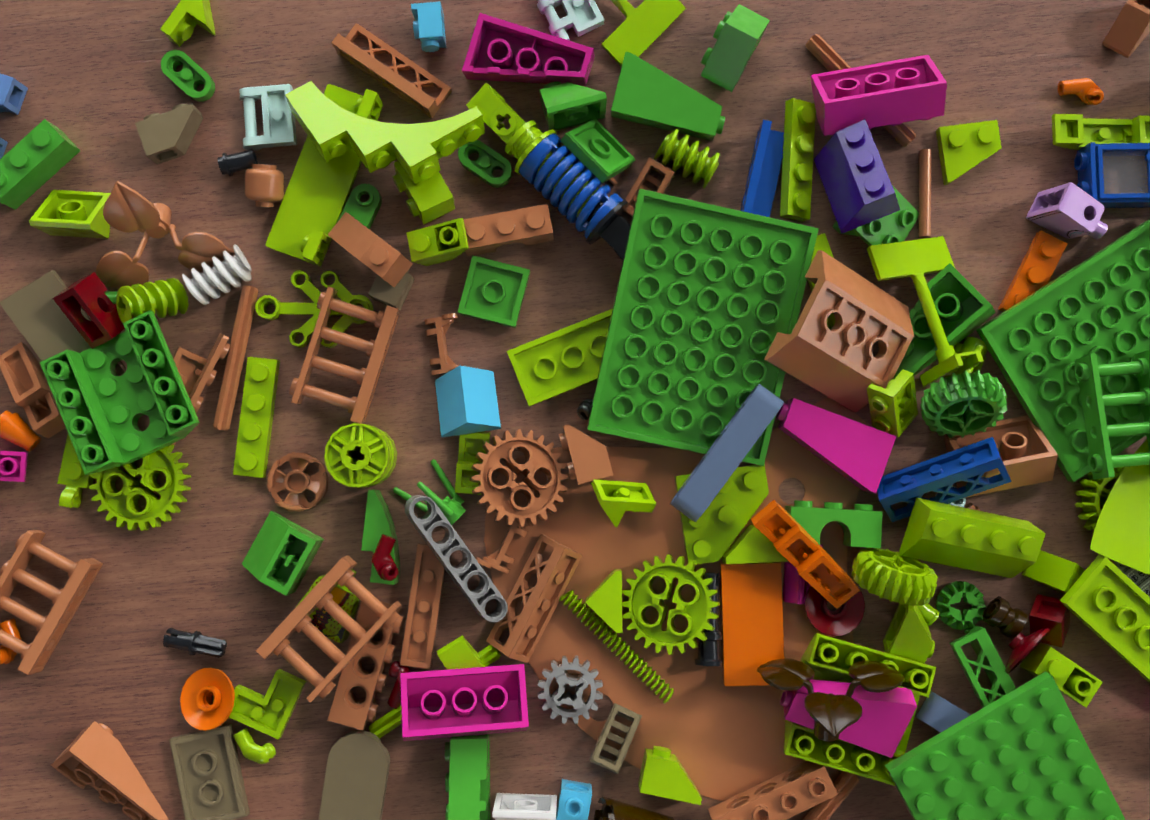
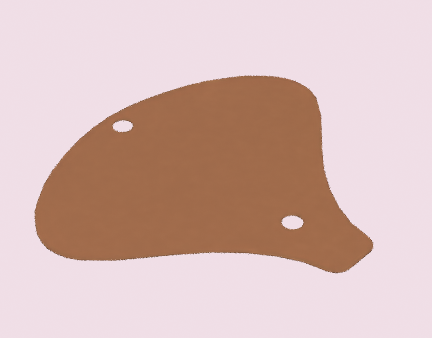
M830 398L823 399L814 404V406L868 425L855 412L850 411ZM778 427L772 429L765 459L769 494L751 518L773 500L784 509L785 506H794V504H787L782 501L778 492L780 484L788 478H795L801 481L805 489V494L801 501H813L812 507L824 508V502L843 503V509H854V504L860 490L858 487ZM606 446L614 476L599 480L647 483L656 502L652 513L625 511L618 527L613 525L601 507L591 485L592 481L578 485L577 479H570L568 467H564L560 470V473L569 475V478L561 481V484L566 486L568 490L558 493L564 501L560 504L553 502L557 509L553 514L545 510L547 514L545 521H541L536 516V525L528 526L524 524L522 529L528 531L525 537L514 533L505 554L515 558L513 565L503 560L500 564L510 569L509 574L489 568L493 584L505 601H507L541 534L583 555L563 593L564 596L567 592L574 590L573 596L578 595V599H582V604L585 603V599L614 569H621L622 590H631L632 586L626 581L627 578L636 580L638 577L633 570L637 568L645 571L644 561H648L654 566V556H659L663 563H665L667 554L672 555L674 563H676L679 556H684V565L686 566L687 557L680 511L670 505L677 493L675 476L691 474L705 454L678 448ZM562 447L551 449L553 454L557 452L562 453L557 459L558 463L567 464L572 462L569 450L563 451ZM521 455L514 461L517 464H524L526 460L525 455ZM741 462L738 467L756 464ZM535 471L534 479L536 483L545 485L547 482L546 475L541 471ZM500 473L494 484L503 486L505 484V476ZM522 473L516 475L517 477L514 481L517 484L523 482L522 480L525 476ZM531 489L534 496L539 498V493ZM515 492L513 497L515 504L519 507H525L527 504L526 496L521 492ZM494 511L485 516L484 542L487 556L500 549L507 533L505 517L495 522L496 512ZM751 518L744 526V528L741 530L736 539L733 541V543L747 529L749 525H753ZM832 521L823 527L820 534V544H823V549L847 574L848 546L843 545L844 533L842 527L837 522ZM548 544L542 554L543 562L549 560L554 550ZM722 558L718 562L697 564L694 571L705 568V572L720 573V563H723ZM780 562L782 573L784 659L801 661V657L815 633H823L815 629L809 622L805 612V604H793L783 601L785 562ZM537 573L530 577L528 581L529 589L535 587L538 581ZM719 576V603H720V606H719V614H718V615H719V618H718V623H719L718 631H721V634H722V629H721V595H720V576ZM657 577L653 581V590L658 594L665 591L666 582L662 577ZM678 578L673 579L671 598L664 600V605L668 606V611L662 624L663 631L667 629L670 609H676L677 604L672 602V598L678 585ZM689 584L685 585L681 591L682 598L687 602L694 600L696 596L694 587ZM622 593V602L629 601V597ZM568 596L564 600L559 601L529 660V664L539 680H546L542 671L544 668L552 670V660L562 664V657L565 655L568 662H573L575 655L578 656L579 664L581 665L586 660L590 661L588 670L597 669L599 674L594 679L602 680L603 686L596 690L608 696L613 704L616 703L642 715L624 760L641 769L645 748L652 750L654 746L668 748L671 750V754L676 755L702 796L725 801L806 762V760L784 754L785 716L784 708L780 705L784 690L777 689L771 685L724 686L723 663L722 666L695 665V659L698 658V639L696 638L697 648L693 649L686 643L685 653L681 654L677 646H675V651L672 655H668L666 646H664L661 653H656L655 643L649 648H644L646 638L643 637L640 640H635L634 638L638 630H627V627L632 623L631 618H622L623 633H617V637H621V642L626 641V645H630V650H634V654H639V658H643V663H648L647 667H652V671H656V675H660L661 679H665V684H669V688H674L672 697L665 704H663V701L671 691L666 693L662 699H659V696L665 691L666 687L657 695H655V691L661 686L662 682L653 691H650V688L657 679L649 686H646V683L653 674L644 682H641L649 670L643 673L640 678H637V675L644 666L635 674H633V670L640 661L631 669H628L635 658L627 665H624V662L631 653L622 661H620V658L627 649L619 654L618 657H615L621 646L614 652H611V650L618 641L609 648H607V645L612 638L605 644H602L608 633L598 640L599 635L604 629L597 635H594V632L599 625L592 631H589L596 620L585 627L590 617L581 623V619L586 612L581 617L576 618L577 614L581 611L580 609L575 614H572L577 604L570 610H568V606L572 601L563 606ZM523 600L519 601L515 607V617L520 615L524 608ZM827 602L828 609L833 610L835 607ZM622 606V615L629 612V608ZM650 606L646 610V620L652 624L657 622L659 613L656 608ZM679 614L674 620L675 628L680 632H684L688 628V620L684 615ZM852 632L842 636H830L854 643ZM722 640L719 641L720 660H722ZM566 670L568 674L579 675L581 673L576 670ZM555 677L550 684V694H553L558 689ZM565 684L564 693L570 692L572 695H575L576 685L571 687L569 684ZM590 684L583 690L582 696L585 702L590 696ZM560 705L561 707L566 709H574L572 705ZM580 715L577 725L597 741L606 720L596 721L591 717L587 720L583 715ZM616 715L614 719L615 721L624 724L628 727H630L632 723L631 721L618 715ZM612 726L609 731L624 739L627 734ZM608 738L605 740V744L620 750L621 744ZM825 766L832 783L843 772Z

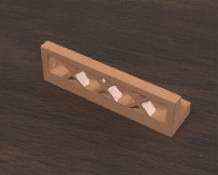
M357 23L346 37L338 33L332 41V45L338 55L430 118L434 117L452 92L451 87ZM359 34L368 40L369 50H362L353 44ZM389 54L392 56L393 66H385L375 59V55ZM411 69L416 73L417 82L410 83L401 77L398 71ZM434 85L442 91L435 100L423 92L422 87Z
M541 534L506 601L508 606L506 616L495 623L486 642L508 658L528 663L559 603V598L563 595L583 555ZM548 544L554 550L549 560L543 562L542 554ZM537 573L538 581L535 587L529 589L528 581L533 574ZM523 600L524 608L521 614L515 617V607L519 601ZM509 627L510 635L504 645L498 640L503 630Z

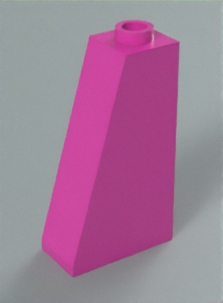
M795 398L789 399L787 404L784 403L777 414V420H780L778 426L780 430L860 490L867 493L877 492L896 436Z
M809 680L812 683L814 692L846 695L850 683ZM861 685L857 686L851 698L862 706V716L857 722L845 728L840 733L838 739L892 758L917 708L913 692L908 688L897 687L890 691L876 693L866 691ZM803 686L798 690H784L780 705L784 708L785 720L814 730V719L804 706L805 698L808 695L807 689Z

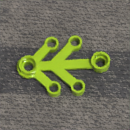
M298 270L292 274L291 283L296 288L303 290L314 303L280 302L271 295H264L257 300L255 309L257 314L266 320H275L280 315H313L299 329L293 330L289 335L292 345L303 348L309 343V336L313 334L320 313V309H317V302L321 292L311 283V278L306 272ZM325 271L321 275V284L326 289L329 286L338 290L337 296L342 301L353 305H363L364 308L374 311L372 302L364 295H352L341 284L340 278L335 272ZM300 275H304L306 279L302 285H298L296 282L297 277ZM331 275L334 276L335 282L332 285H327L326 278ZM274 304L275 311L268 314L266 312L267 306ZM333 310L330 313V316L343 315L331 328L339 332H345L353 323L364 324L367 322ZM302 333L304 340L297 344L295 336ZM324 339L321 342V345L326 348H333L338 344L334 342L326 344Z

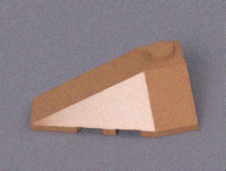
M92 722L51 764L53 768L80 788L84 789L88 784L98 790L100 794L99 799L107 804L109 802L121 804L123 806V813L133 820H169L120 741L113 736V731L102 723Z

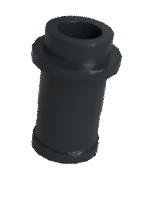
M253 149L227 155L225 152L222 154V157L217 158L222 175L228 174L233 176L234 172L251 169L252 164H258Z

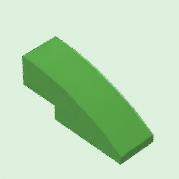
M368 489L361 550L372 551L374 554L382 534L395 538L396 542L390 554L398 571H400L398 539L389 508L380 490ZM372 563L370 582L395 585L399 582V573L396 579L392 581L383 580L379 577Z

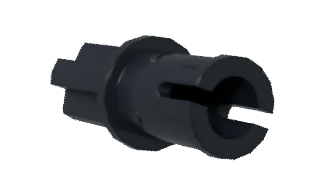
M169 628L166 633L171 634V636L164 635L163 639L164 647L188 651V654L192 656L198 653L220 658L225 654L227 647L225 640L203 636L200 631L190 633Z

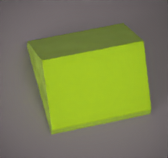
M52 190L29 220L30 226L54 236L109 239L110 225L104 219L103 208L111 193Z

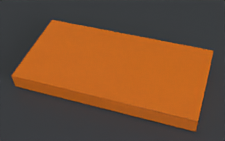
M720 563L723 685H769L762 678L761 674L757 672V669L769 661L784 659L781 563Z

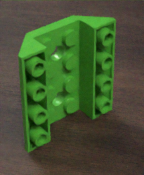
M151 310L124 322L125 332L93 349L89 348L81 353L67 349L40 362L85 475L139 460L185 438L200 423L155 314ZM124 360L127 364V370L123 375L118 376L115 371L116 365L119 361ZM146 414L149 417L150 424L146 430L141 431L138 427V420L142 415Z

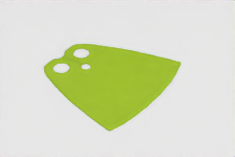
M1147 439L1134 454L1148 453ZM1150 465L1124 467L1100 512L1093 532L1090 550L1150 575Z

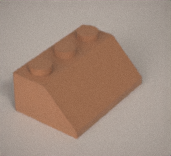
M1028 415L996 421L995 427H987L986 432L979 431L974 436L968 434L961 438L959 435H955L949 438L947 434L944 435L947 453L993 437L1012 481L968 497L1053 481L1058 454L1044 433L1032 423ZM996 468L985 472L982 477L989 478L1000 474V471ZM966 481L956 482L958 488L966 486L968 483Z

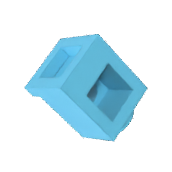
M441 2L411 4V10L415 19L413 21L415 39H420L422 50L425 52H435L439 48H446L444 13Z

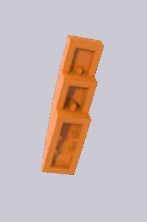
M775 500L751 518L753 525L774 544L776 550L797 569L799 575L836 609L860 591L856 583Z

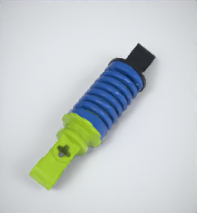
M485 82L466 106L469 109L477 107L483 115L484 123L507 144L505 152L510 156L513 155L518 160L515 165V172L534 185L538 192H542V196L550 200V204L553 207H558L559 213L566 215L569 223H575L577 231H585L584 236L589 245L603 238L623 260L631 224L622 216L627 210L629 202L623 200L617 193H613L608 197L611 187L607 184L602 186L603 183L597 177L594 178L595 175L589 169L586 170L587 167L581 161L578 162L579 159L573 153L569 154L570 150L565 145L559 146L561 139L554 129L543 133L538 129V124L534 120L526 123L505 102V99ZM505 118L509 119L508 122L511 125L509 129H506L503 123Z

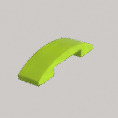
M1053 114V145L1079 150L1090 142H1095V144L1150 143V116L1139 115L1133 119L1083 118V114Z

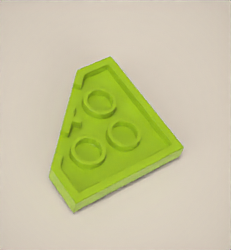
M765 463L764 466L749 465L737 467L696 522L680 512L687 564L691 560H694L696 562L695 565L718 562L769 494ZM690 474L675 476L677 492Z

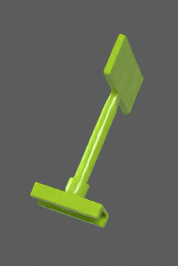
M611 0L625 15L626 20L601 46L622 67L625 52L639 57L686 8L679 0H644L637 8H634L627 0Z
M944 236L872 245L867 248L878 281L911 277L937 347L935 354L939 362L938 365L920 375L923 387L936 382L941 376L950 377L952 372L962 374L964 370L968 371L984 362L980 350L956 354L952 345L949 346L924 274L942 271L949 263L955 268Z

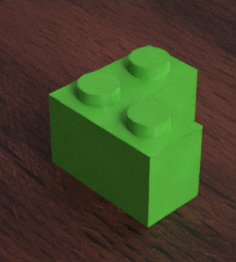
M740 4L733 13L728 11L713 35V38L717 39L714 48L708 47L702 58L701 64L705 65L701 76L732 92L751 55L758 46L770 20Z

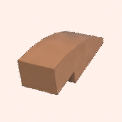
M21 342L0 355V369L15 403L24 408L33 431L49 439L66 428L42 367L28 347Z

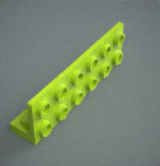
M328 84L324 92V96L341 108L361 117L378 121L383 103L377 92L366 89L362 96L332 84ZM307 135L267 238L266 247L313 265L322 266L332 240L328 233L338 222L362 162L353 148L344 155L326 163Z

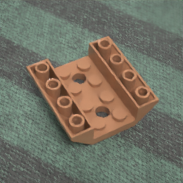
M818 250L805 275L806 279L815 284L791 334L777 332L764 360L850 411L858 412L869 404L867 387L870 384H874L886 389L887 384L894 378L914 337L909 308L824 251ZM831 313H833L835 317V324L831 329H829L827 326V318ZM877 341L879 352L876 356H873L872 346Z

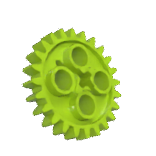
M171 444L143 457V463L139 468L135 466L134 462L123 465L128 473L121 470L119 466L90 474V477L97 479V483L90 485L89 489L98 490V494L91 498V500L102 502L97 511H109L105 519L106 521L117 519L116 527H124L127 524V528L130 531L136 530L138 525L140 530L143 531L149 530L150 525L153 528L161 527V520L170 522L172 518L169 512H181L180 508L176 505L177 502H187V499L181 495L182 491L191 490L189 486L183 484V481L191 478V475L183 474L182 472L189 464L178 462L183 453H171L175 446ZM161 472L166 476V483L162 487L157 482V477ZM119 477L123 480V488L120 492L115 487V482ZM140 483H142L145 487L138 486L140 485ZM152 491L159 493L161 498L158 499ZM141 496H144L147 501L144 510H141L138 506V500Z
M667 554L665 563L662 562L659 556H654V566L650 562L644 561L645 571L635 568L633 571L638 578L636 580L627 578L626 580L632 586L631 590H622V593L629 597V601L622 602L623 607L629 608V612L622 615V618H631L632 620L627 630H638L634 638L635 640H640L643 637L646 638L644 648H649L655 643L656 653H661L664 646H666L668 655H672L675 651V646H677L682 654L686 652V643L693 649L697 648L695 638L706 641L707 637L703 630L713 631L715 629L709 623V619L719 618V615L711 612L712 607L720 606L719 602L712 601L711 598L718 593V590H709L708 588L713 582V578H702L706 571L705 568L694 571L696 564L694 560H691L685 566L684 556H679L676 563H674L673 557L670 554ZM657 577H662L666 582V589L661 594L656 593L652 587L653 581ZM678 578V585L672 598V602L676 603L677 607L676 609H670L667 629L663 631L662 624L668 611V606L664 605V600L671 598L673 579ZM688 584L693 586L696 591V596L691 602L685 601L681 595L682 588ZM650 606L656 608L659 613V618L654 624L648 622L645 617V612ZM679 614L684 615L688 620V628L684 632L678 631L674 625V620Z

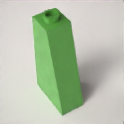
M625 52L611 108V117L668 131H674L677 128L680 134H687L713 141L716 133H722L725 116H721L723 106L636 55Z

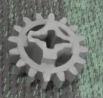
M565 655L562 657V664L552 660V670L543 669L542 674L546 677V680H538V686L544 688V690L540 691L537 696L538 699H546L542 709L543 711L549 708L552 709L551 719L556 718L559 714L562 716V724L567 722L568 717H572L574 723L578 724L580 715H583L588 720L590 718L588 710L590 708L595 711L598 710V704L594 700L603 699V693L596 690L603 686L602 680L594 679L599 674L597 669L588 670L590 661L586 660L581 665L579 664L578 656L575 655L573 662H568ZM566 670H576L581 673L579 675L568 674ZM555 677L558 689L553 694H550V684ZM565 684H569L571 687L576 685V694L564 693ZM590 684V696L585 702L582 696L583 690ZM560 705H572L574 709H566L561 707Z

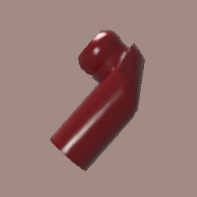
M382 534L372 556V563L381 579L392 581L396 579L399 573L390 554L396 539Z
M393 661L388 671L389 676L397 678L387 701L388 705L394 709L401 705L400 673L410 672V668L400 665L399 661Z

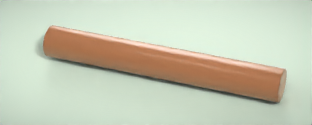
M931 149L919 150V238L931 237Z

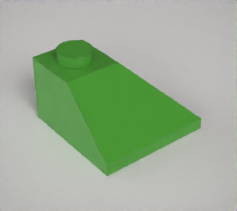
M552 82L545 85L543 89H539L540 101L548 130L554 129L557 131L584 124L593 119L605 118L607 103L605 92L570 82L562 84L561 82Z

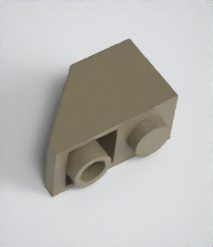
M192 103L178 104L171 111L162 114H150L144 120L136 122L135 125L146 156L158 165L185 155L203 120V116Z

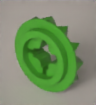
M955 581L949 583L940 591L937 597L936 608L940 612V619L954 629L974 628L978 621L983 620L982 615L984 609L987 608L983 600L984 595L975 585L968 582ZM961 598H963L964 602L969 603L972 607L964 609L963 614H961L959 609L950 606V604L960 603Z

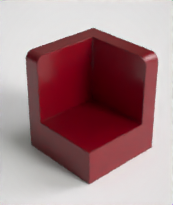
M1037 594L1029 614L1030 634L1048 627L1051 631L1041 643L1062 648L1070 627V610L1058 598Z

